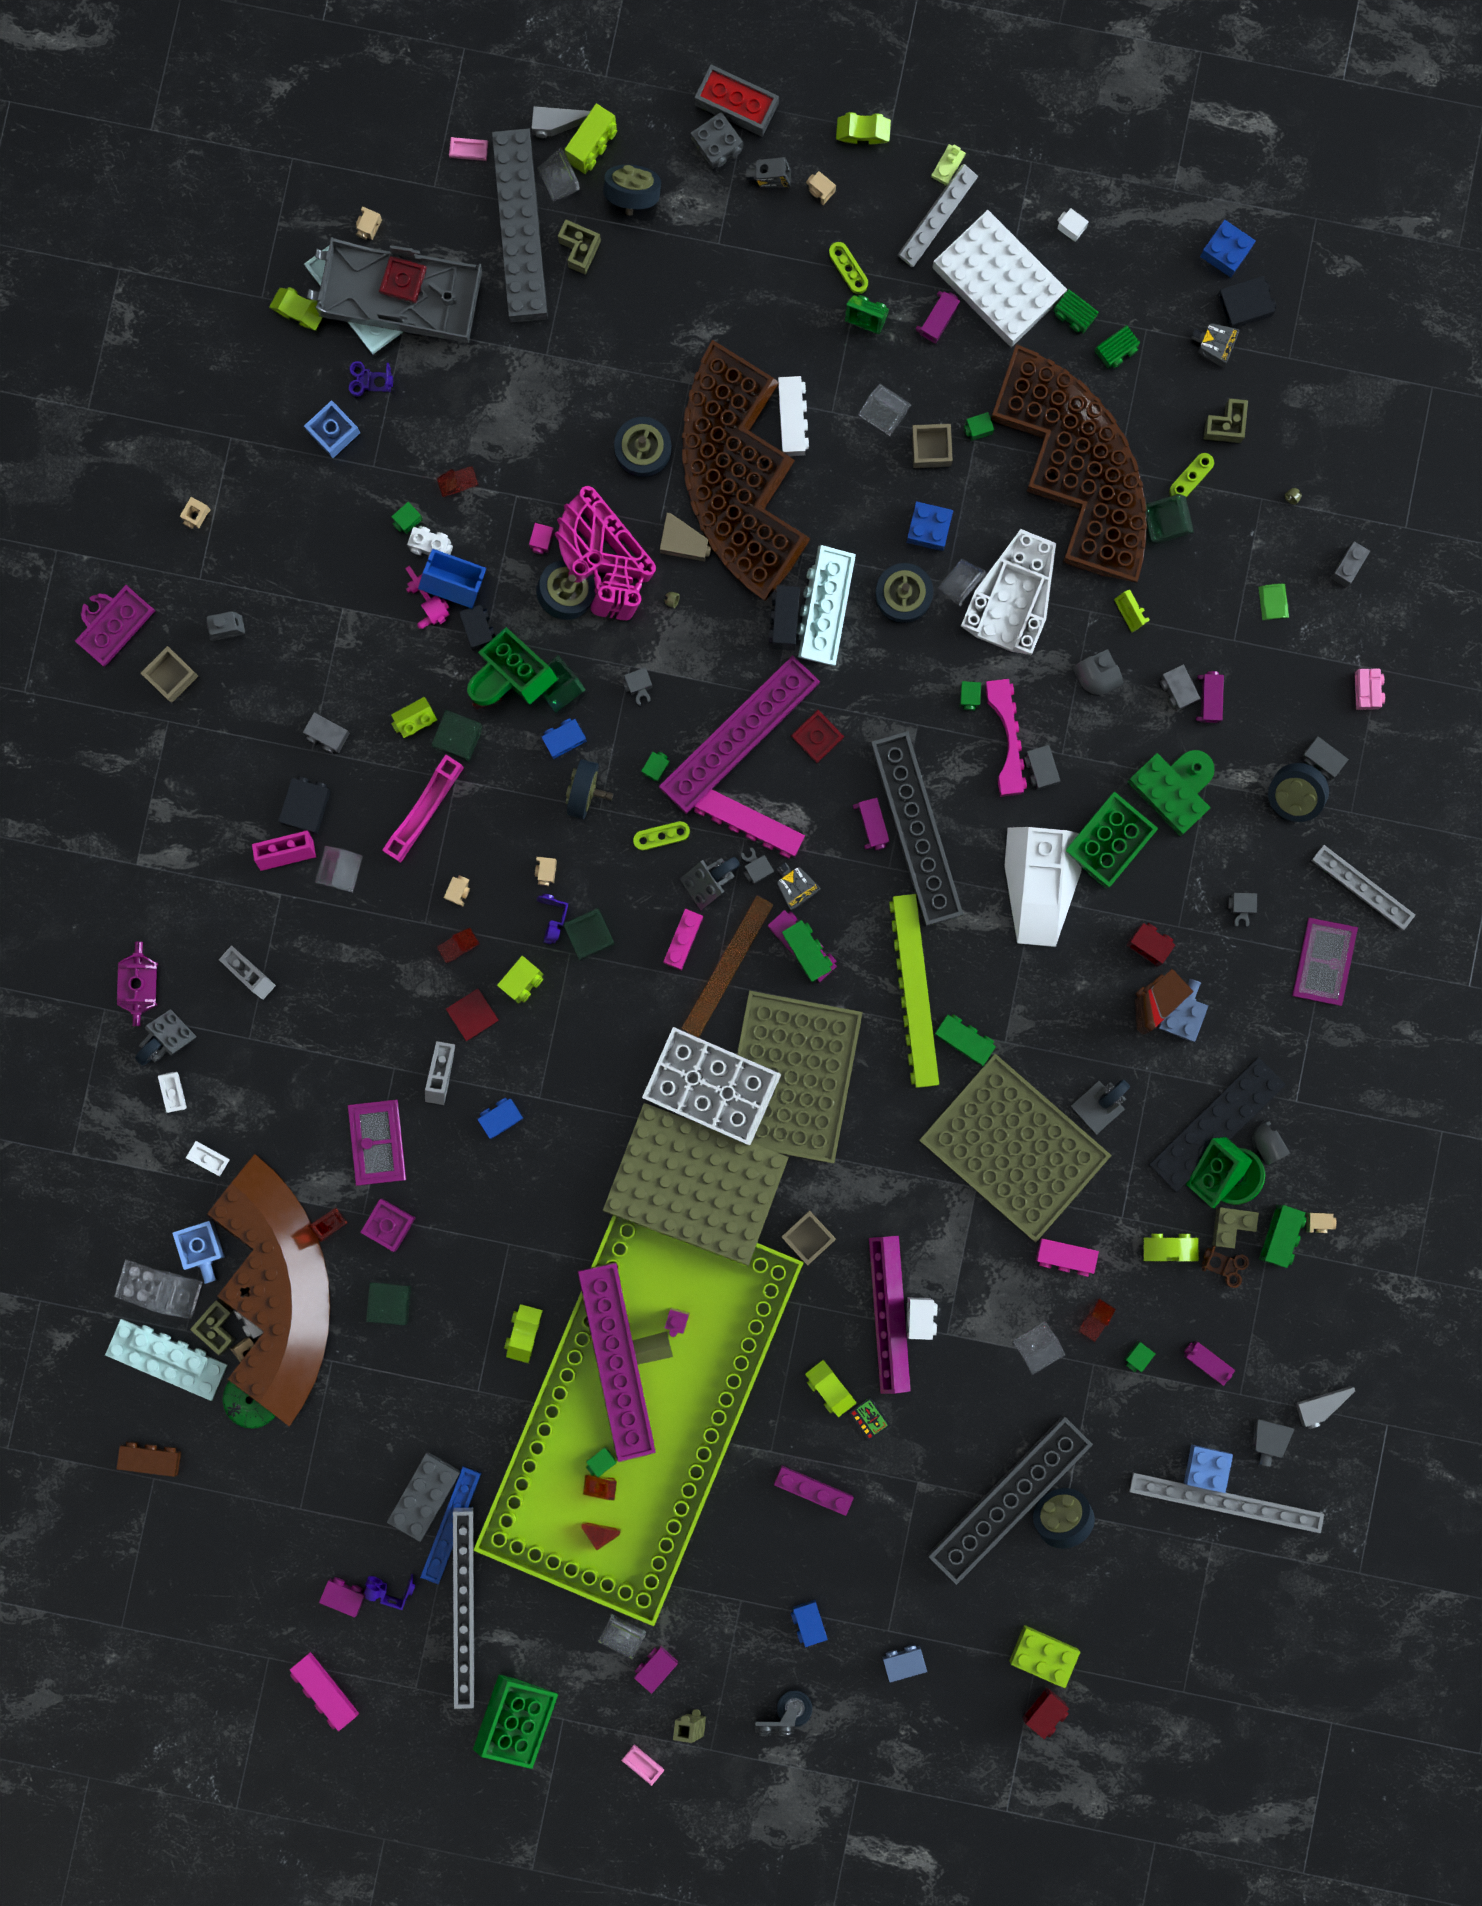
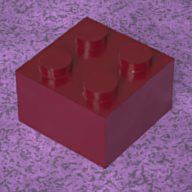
M1143 923L1138 926L1126 945L1158 967L1164 963L1175 947V944L1170 936L1166 934L1161 935L1156 932L1157 928L1152 924L1147 923L1146 925Z
M1046 1688L1022 1718L1028 1727L1045 1739L1047 1736H1052L1056 1730L1055 1726L1059 1721L1063 1722L1069 1714L1067 1712L1069 1708L1062 1699L1049 1688Z

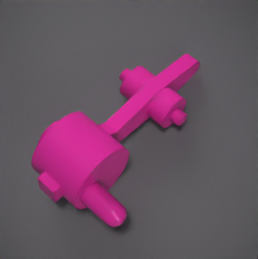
M410 565L406 567V571L412 578V581L407 583L409 586L406 588L407 592L412 591L414 594L420 591L426 600L421 606L428 617L418 622V628L423 629L431 623L435 625L438 622L440 624L445 622V618L450 615L447 611L450 607L444 598L440 600L436 595L430 598L427 592L419 590L418 587L422 574L417 577Z

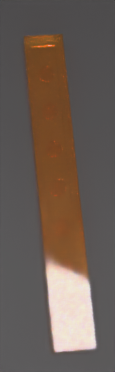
M758 895L756 896L684 1023L683 1030L699 1038L774 904Z

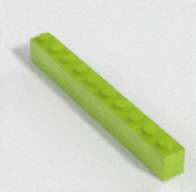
M916 894L893 896L892 901L889 902L890 913H894L895 919L891 921L892 931L896 932L897 939L894 940L895 951H899V958L896 959L897 970H901L902 976L898 980L899 988L903 989L904 996L901 997L902 1008H906V1015L903 1016L904 1027H908L909 1033L905 1037L906 1045L910 1046L911 1054H908L909 1065H913V1073H910L911 1084H915V1088L939 1085Z

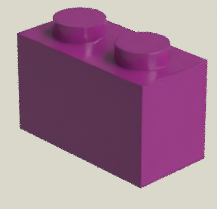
M334 1577V1580L330 1578L319 1603L355 1618L365 1598V1594L362 1592L363 1588L356 1585L350 1587L344 1584L345 1581L340 1578Z
M662 1646L658 1649L654 1647L647 1655L648 1661L645 1664L641 1662L634 1670L636 1672L634 1679L651 1694L678 1664V1661Z

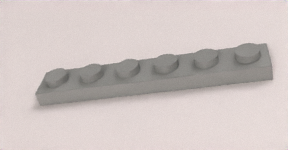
M965 164L960 166L898 253V256L910 267L915 266L978 176Z
M1325 845L1319 849L1311 860L1402 931L1405 930L1415 917L1413 912Z

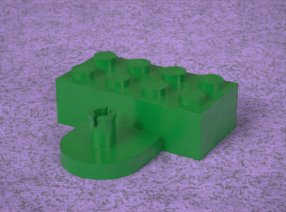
M506 627L478 652L486 665L471 678L468 683L467 692L474 703L486 706L497 702L512 688L530 705L555 683L558 678L541 658Z
M1192 750L1183 754L1170 766L1156 753L1127 783L1179 836H1182L1211 808L1198 793L1213 778L1214 763L1206 753Z

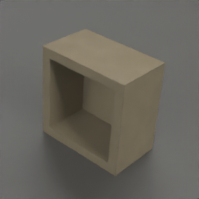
M951 424L913 425L911 431L913 468L951 467L953 462Z
M168 646L141 672L171 703L198 677Z
M810 1210L781 1236L807 1265L836 1240Z

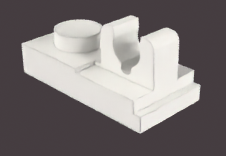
M178 1072L158 1075L166 1112L186 1109Z
M195 1141L186 1156L190 1161L218 1176L222 1174L229 1162L227 1157Z

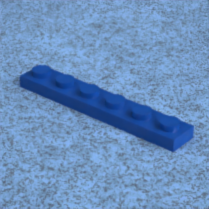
M463 1466L420 1578L436 1584L440 1583L453 1549V1509L469 1507L481 1473Z

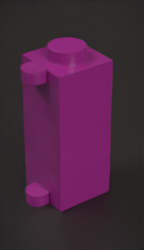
M938 291L937 296L940 299L924 325L922 327L917 326L915 329L921 336L935 344L960 304L958 297L951 292Z
M1209 671L1207 674L1198 675L1197 677L1198 680H1202L1201 717H1196V721L1220 723L1223 720L1224 675H1219V672Z
M873 798L854 804V809L859 808L869 844L864 845L865 849L875 848V850H881L886 848V844H889L890 841L878 799Z
M674 1308L670 1309L665 1329L670 1330L669 1334L671 1337H675L677 1333H684L690 1313Z
M1197 1341L1194 1343L1190 1342L1184 1350L1186 1352L1184 1355L1186 1359L1223 1386L1231 1379L1232 1374L1235 1372L1232 1367Z

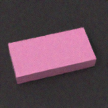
M451 137L449 157L487 161L489 142L487 140Z
M635 1744L622 1759L628 1767L651 1786L664 1771L659 1764Z

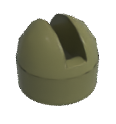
M1291 488L1285 494V499L1293 505H1296L1302 497L1301 492L1297 488Z
M668 592L665 595L668 598L664 599V602L667 606L676 608L680 595L675 592Z

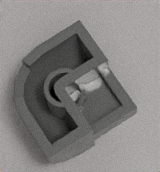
M1108 649L1090 656L1072 667L1082 688L1091 694L1103 695L1124 684L1120 669L1115 664Z
M1264 1120L1255 1127L1251 1142L1254 1149H1258L1265 1163L1269 1165L1289 1155L1290 1152L1277 1130L1272 1131L1269 1127L1271 1125L1270 1121Z

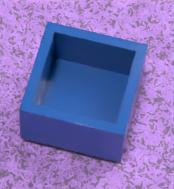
M1224 220L1204 248L1200 257L1229 277H1232L1252 249L1256 240Z
M916 501L906 543L943 551L953 510Z

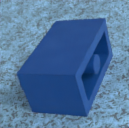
M567 719L561 723V727L557 729L550 728L542 736L553 759L587 742L576 719L572 721Z
M504 1098L496 1103L497 1107L493 1110L488 1108L480 1113L481 1117L478 1121L490 1139L524 1119L512 1099L507 1100Z
M815 1600L793 1607L794 1612L791 1613L793 1623H798L800 1631L797 1632L800 1643L804 1642L805 1647L828 1640Z

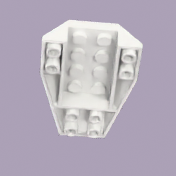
M1020 529L975 590L961 627L976 638L1011 652L1032 655L1046 621L1056 543Z
M1034 827L1007 828L1004 867L1017 944L1056 947L1081 874V866L1065 850L1079 833Z

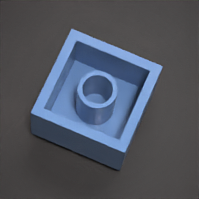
M332 400L304 425L306 431L332 458L360 434L358 427Z
M1191 1445L1184 1483L1189 1486L1226 1493L1233 1454Z

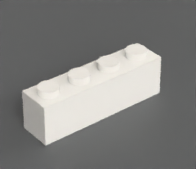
M801 376L778 377L782 452L788 456L805 455V449H809V439L805 438L804 431H808V422L803 416V412H807L806 401L802 400V394L806 393L805 382H801Z

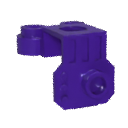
M355 361L350 365L351 375L357 378V380H353L349 384V391L353 396L359 397L365 390L391 392L393 375L389 363L386 364V373L370 372V369H365L363 363ZM360 368L361 372L356 374L355 369ZM377 377L385 379L383 387L375 386L374 381ZM360 387L361 389L359 392H355L354 388Z
M543 894L538 896L536 901L564 908L561 922L550 920L544 936L543 943H556L560 935V929L557 928H562L569 903L558 901L550 894Z
M413 1574L409 1578L402 1600L385 1595L387 1584L374 1576L367 1578L364 1591L365 1598L369 1601H376L380 1597L381 1604L403 1610L408 1595L412 1596L415 1584L412 1583ZM387 1600H392V1601L396 1602L397 1604H392V1603L388 1602Z

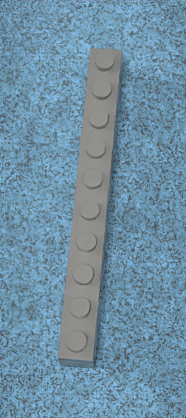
M473 1507L453 1509L454 1709L474 1708Z

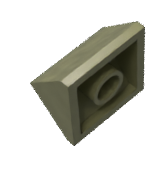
M667 1331L632 1340L637 1365L673 1357Z

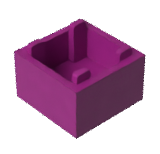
M380 1199L360 1233L396 1252L416 1218L388 1201Z

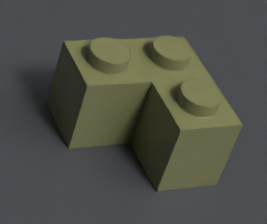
M565 219L558 234V241L560 244L572 249L567 260L568 267L586 275L601 242L600 234Z
M1229 398L1225 405L1224 417L1208 415L1205 420L1203 439L1241 443L1245 438L1248 400Z
M1217 1207L1212 1245L1235 1249L1237 1230L1256 1232L1259 1213Z
M220 1299L216 1300L190 1330L214 1352L222 1355L236 1340L221 1327L234 1311Z

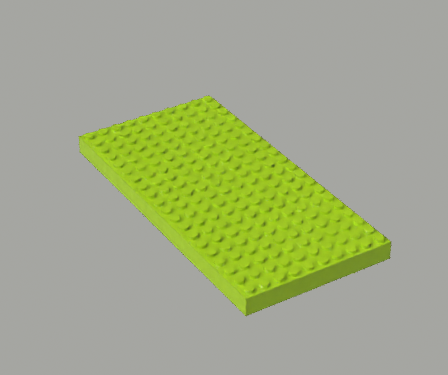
M612 1216L591 1268L614 1262L617 1264L632 1340L667 1331L673 1357L638 1365L656 1453L621 1462L617 1461L614 1466L599 1477L596 1474L592 1476L586 1468L588 1465L586 1461L605 1446L616 1460L617 1458L581 1291L473 1551L654 1626L804 1262L757 1243L749 1266L619 1217ZM671 1308L690 1313L684 1333H677L675 1337H671L669 1334L670 1330L665 1329Z

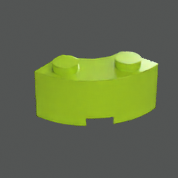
M852 112L846 113L837 119L836 140L857 144V140L869 141V144L887 143L890 138L891 120L883 117L882 114L860 116Z
M290 287L287 289L279 288L269 308L287 319L291 317L299 321L301 326L316 330L322 319L316 310L318 301L305 299L297 295L298 292Z
M1151 1234V1238H1144V1261H1199L1198 1238H1191V1234H1179V1238H1163V1234Z
M520 1304L518 1312L514 1311L511 1320L514 1323L511 1338L507 1337L504 1349H507V1358L529 1363L543 1310Z
M824 1360L805 1374L809 1379L807 1384L813 1392L817 1390L826 1401L824 1406L830 1414L834 1411L840 1417L856 1404V1401Z

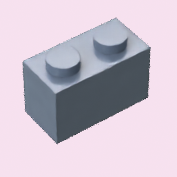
M909 1645L904 1647V1651L897 1652V1650H892L885 1653L886 1656L882 1658L889 1682L927 1672L920 1646Z

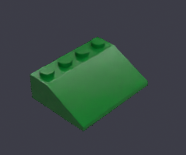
M1113 792L1065 851L1104 888H1109L1158 828L1116 792Z
M498 1675L473 1750L483 1758L532 1769L558 1694L515 1678Z

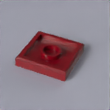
M390 256L379 293L416 304L427 267Z
M819 710L790 736L816 763L823 759L844 738L840 731Z
M479 988L446 1008L466 1041L499 1021Z

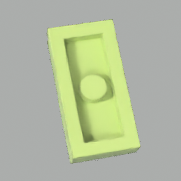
M949 144L931 178L947 186L966 153L961 151L960 147Z

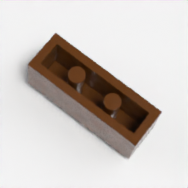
M126 1442V1445L123 1444L119 1448L117 1470L172 1477L178 1475L181 1452L176 1451L175 1447L157 1449V1445L145 1444V1447L137 1446L138 1443Z

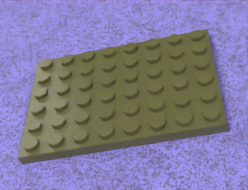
M749 991L737 1055L781 1074L752 1144L776 1153L834 1164L863 1012Z
M996 1054L991 1057L919 1140L1035 1243L1112 1156Z
M644 1103L603 1212L749 1266L789 1157L752 1143L751 1145L745 1144L707 1126Z

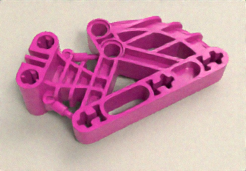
M585 486L569 504L564 505L565 511L562 518L559 517L557 519L559 532H555V536L559 542L561 555L569 569L568 575L576 577L575 582H582L592 574L595 575L596 596L590 606L594 615L607 617L610 611V618H613L616 612V619L629 620L641 603V595L639 594L642 587L641 584L642 582H648L652 578L656 565L593 487ZM583 514L590 520L589 526L582 519L581 516ZM576 529H578L586 538V540L588 541L587 545L576 533ZM604 539L617 555L602 553ZM619 540L624 541L637 558L632 557ZM589 559H593V560H595L597 563L594 564V563H592ZM575 569L581 570L582 574L577 573ZM598 572L606 573V575L603 578V582H601L600 576H598ZM633 578L639 580L638 583L635 584V586L631 585L633 582Z

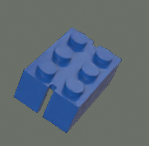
M432 549L422 573L418 589L473 608L487 568Z

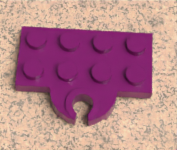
M127 585L114 598L100 593L91 596L89 599L94 603H98L99 609L96 612H90L89 606L83 604L82 612L80 613L87 628L75 642L104 667L155 612L149 604Z

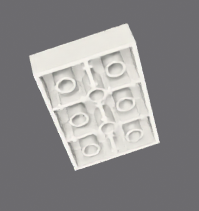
M989 210L979 217L933 262L932 268L1010 347L1041 320L1067 292V289Z
M673 1027L642 1098L751 1145L781 1074Z

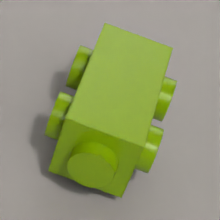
M425 697L391 714L394 722L391 724L396 733L401 732L403 738L413 735L416 731L437 721Z

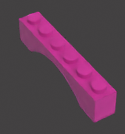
M1009 679L987 681L985 683L987 704L1000 717L1006 731L1008 744L1006 761L997 778L999 795L1004 797L1023 794L1024 789H1027L1026 778H1022L1021 770H1024V761L1019 757V751H1022L1021 741L1017 740L1016 735L1019 732L1018 721L1014 720V714L1017 713L1016 703H1012L1011 695H1014L1013 683L1010 684Z
M448 755L444 756L421 797L382 851L400 863L403 861L464 769L462 764Z

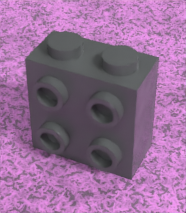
M722 112L691 132L692 142L712 169L716 166L718 168L723 166L728 158L731 156L735 157L742 152L743 141Z

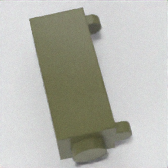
M695 1709L692 1714H686L676 1719L673 1740L693 1743L702 1738L705 1731L706 1716H700V1710Z

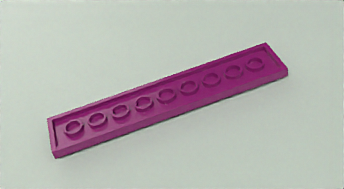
M792 655L659 786V789L687 814L820 681Z
M614 1262L577 1271L617 1461L621 1462L656 1453L617 1264Z

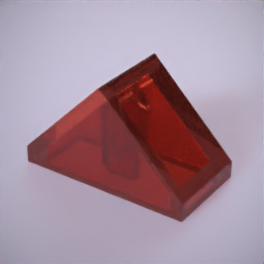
M337 1208L310 1224L309 1228L319 1241L322 1242L341 1229L347 1222Z
M583 1522L581 1527L596 1550H599L621 1533L619 1528Z

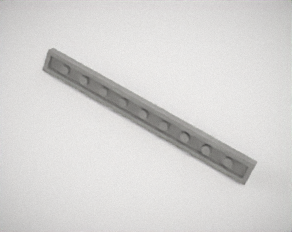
M1134 1472L1129 1489L1131 1493L1321 1533L1323 1513L1227 1492L1222 1493L1189 1486L1185 1483Z

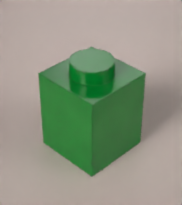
M989 412L966 420L964 431L967 437L970 436L971 441L993 435L994 427Z
M409 502L391 516L394 521L392 525L399 532L403 531L405 534L423 520L419 512Z
M962 681L960 707H964V710L974 711L975 708H979L981 682Z
M659 751L657 754L652 752L641 771L642 774L659 783L670 764L667 760L668 756Z
M1137 1341L1124 1360L1128 1362L1126 1366L1133 1372L1137 1370L1142 1372L1155 1356V1353Z
M605 1446L586 1461L588 1464L586 1468L592 1476L596 1474L599 1477L614 1466L617 1460Z

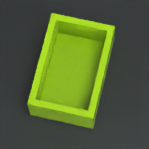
M597 103L564 149L567 163L584 174L588 170L591 171L596 164L595 159L599 154L602 155L607 147L606 143L609 139L612 140L617 133L614 114Z
M521 956L497 986L517 1003L521 1001L524 1003L531 995L529 991L533 987L537 988L544 980L542 978L544 974L525 957Z
M1024 1625L1009 1662L1019 1669L1066 1688L1080 1651L1076 1647Z

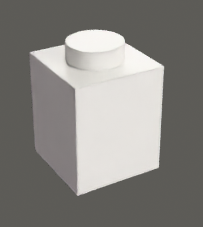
M1070 208L1067 213L1063 212L1059 217L1057 229L1076 242L1087 228L1089 221Z

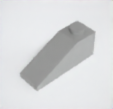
M534 107L532 120L533 135L539 138H546L547 136H554L582 125L590 111Z
M232 945L219 959L261 999H264L276 986Z
M436 1041L425 1088V1102L444 1105L455 1044Z
M1349 1386L1295 1403L1302 1426H1308L1309 1429L1320 1426L1319 1423L1325 1421L1355 1392V1388Z

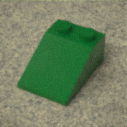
M853 295L846 306L845 321L880 335L889 309L883 303H873L868 301L869 299L865 296Z
M1227 1137L1212 1138L1186 1185L1211 1208H1215L1245 1175L1253 1160Z

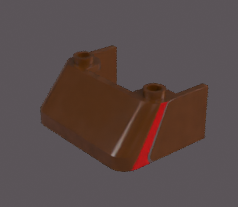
M1173 969L1165 976L1161 974L1154 982L1146 987L1143 986L1135 994L1137 996L1135 999L1137 1030L1142 1035L1156 1028L1194 992Z

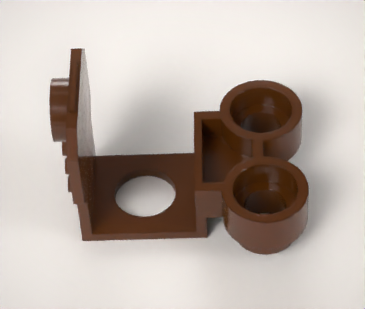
M1212 1245L1211 1248H1207L1201 1265L1202 1271L1208 1269L1225 1276V1282L1229 1287H1239L1242 1283V1278L1237 1272L1249 1266L1248 1257L1238 1254L1234 1258H1230L1215 1252L1216 1246ZM1214 1256L1219 1257L1221 1260V1264L1217 1268H1213L1210 1265V1260ZM1239 1258L1243 1259V1265L1241 1266L1237 1264ZM1232 1276L1236 1278V1282L1233 1284L1230 1282V1277Z

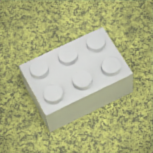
M907 1297L906 1337L909 1339L933 1340V1335L937 1333V1324L933 1322V1316H937V1304L933 1299Z

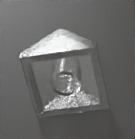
M559 148L538 167L553 201L579 190L578 180L563 148Z
M879 384L868 397L859 416L891 436L911 404L882 384Z
M961 559L938 588L961 607L984 579L987 572Z
M325 846L315 883L353 893L362 855L340 848Z
M1046 1321L1012 1341L1032 1375L1065 1356L1057 1337Z
M611 1614L598 1642L633 1659L646 1635V1631Z

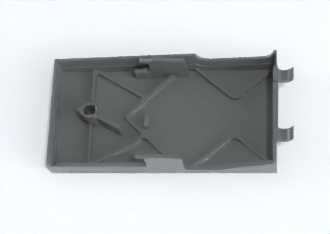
M331 237L328 251L316 249L315 257L325 260V267L320 291L316 292L309 289L307 298L318 301L316 310L319 317L469 343L482 275L481 264L473 265L417 255L420 254L419 250L391 245V252L372 249L334 239L333 237ZM390 256L427 267L416 304L379 293Z

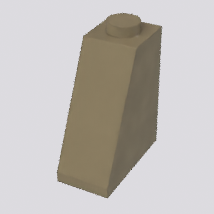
M667 513L660 553L705 562L706 556L709 557L711 552V545H708V539L673 514Z

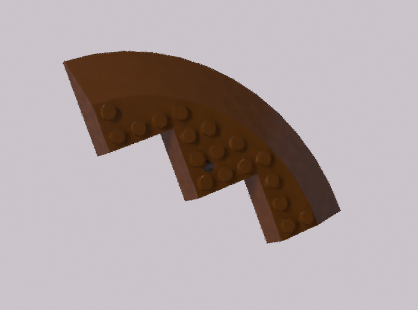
M712 340L700 361V367L695 374L694 382L689 392L687 408H685V423L682 433V461L685 469V483L689 491L693 511L713 551L716 552L724 565L737 579L766 601L777 588V585L791 571L810 541L809 537L765 510V507L795 460L749 431L779 382Z
M1016 344L991 421L1044 438L1027 492L1080 509L1063 563L1099 575L1137 583L1144 559L1147 509L1138 465L1130 450L1127 438L1121 432L1113 415L1081 380L1076 379L1069 371L1058 366L1054 361ZM1050 474L1054 475L1053 480L1049 479Z
M254 1154L207 1213L210 1219L253 1250L217 1298L263 1332L227 1380L290 1427L309 1396L324 1358L330 1319L329 1280L316 1232L305 1210L291 1189L277 1173ZM240 1289H249L248 1293L250 1296L241 1297Z

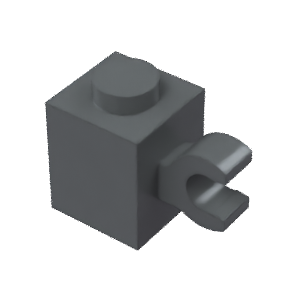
M646 667L624 675L625 681H622L626 692L630 691L631 696L638 694L636 696L638 706H641V697H646L649 703L651 699L646 690L652 689L653 686Z
M750 848L751 857L747 858L744 853H741L742 859L750 862V864L745 866L746 871L743 873L748 882L752 881L755 885L774 874V870L765 855L757 858L755 850Z
M1233 893L1228 898V909H1231V914H1239L1234 919L1235 927L1239 925L1238 921L1240 919L1245 921V927L1249 926L1248 914L1257 913V893Z

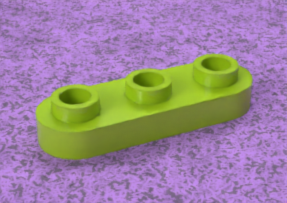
M836 242L832 244L829 249V256L848 287L855 294L864 293L868 287V279L844 243ZM840 251L842 255L837 256L835 255V252ZM851 267L852 270L850 272H847L845 268ZM860 282L862 286L856 287L855 283Z
M1199 454L1172 484L1169 494L1173 500H1184L1214 466V459L1210 454ZM1202 460H1207L1208 464L1203 465ZM1193 473L1195 475V479H1191L1189 477V474ZM1178 487L1183 489L1182 493L1177 492Z
M679 821L639 831L635 834L633 841L637 849L642 851L686 840L689 837L690 829L686 823ZM680 828L684 830L682 835L677 834V830ZM664 833L665 839L660 840L658 835ZM646 838V844H641L640 839Z

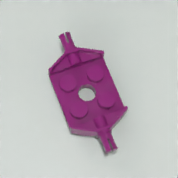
M135 942V953L118 962L117 1005L131 1012L133 1015L132 1026H141L142 1013L157 1006L156 976L158 963L143 956V942ZM135 978H139L141 981V986L138 989H134L131 985L132 980Z

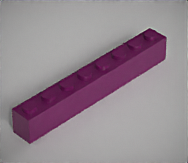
M899 1236L869 1238L880 1392L881 1394L909 1392L911 1390Z

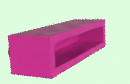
M311 1652L290 1669L292 1679L303 1686L304 1694L309 1699L312 1698L315 1701L316 1709L319 1713L326 1715L328 1718L327 1722L332 1729L336 1728L340 1731L357 1717L359 1712Z

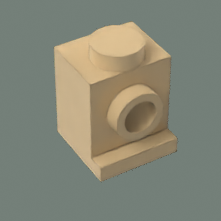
M819 171L816 175L812 174L806 181V184L809 185L810 193L816 198L820 197L822 205L836 191V185Z
M362 207L363 215L359 216L356 222L358 230L356 235L365 240L367 238L373 240L382 219L379 213Z
M190 497L180 515L181 519L184 520L183 524L191 529L194 526L200 528L206 515L210 512V508ZM194 513H198L196 519L192 518Z
M537 857L536 861L540 863V865H536L535 869L538 885L549 886V883H554L557 860Z
M460 875L458 878L453 877L444 898L463 907L465 903L462 899H466L470 888H468L469 879Z
M1307 1213L1306 1232L1314 1233V1229H1316V1233H1327V1229H1336V1218H1333V1214Z
M246 1337L230 1348V1350L241 1362L244 1358V1351L249 1352L254 1343L250 1338Z

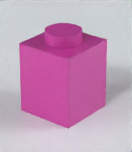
M535 523L529 543L530 549H533L534 553H549L555 532L554 528Z

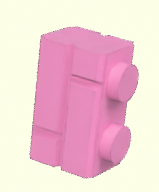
M1358 669L1355 671L1356 710L1380 709L1382 704H1385V693L1381 691V685H1384V674H1381V669Z

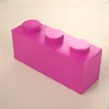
M308 830L252 844L254 861L260 871L316 857L314 841Z
M687 909L684 910L664 959V964L682 971L703 920L702 915Z
M1040 1238L1035 1261L1040 1262L1039 1266L1051 1268V1265L1059 1266L1058 1270L1070 1272V1269L1078 1270L1077 1274L1089 1277V1273L1094 1274L1099 1251Z

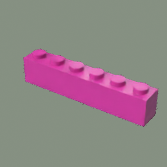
M714 790L708 792L693 807L695 813L701 816L707 814L712 817L711 820L719 825L723 822L729 825L728 829L735 833L741 831L746 834L745 837L755 842L757 839L763 842L762 846L770 850L775 848L780 851V855L788 859L790 857L795 858L805 838V835Z

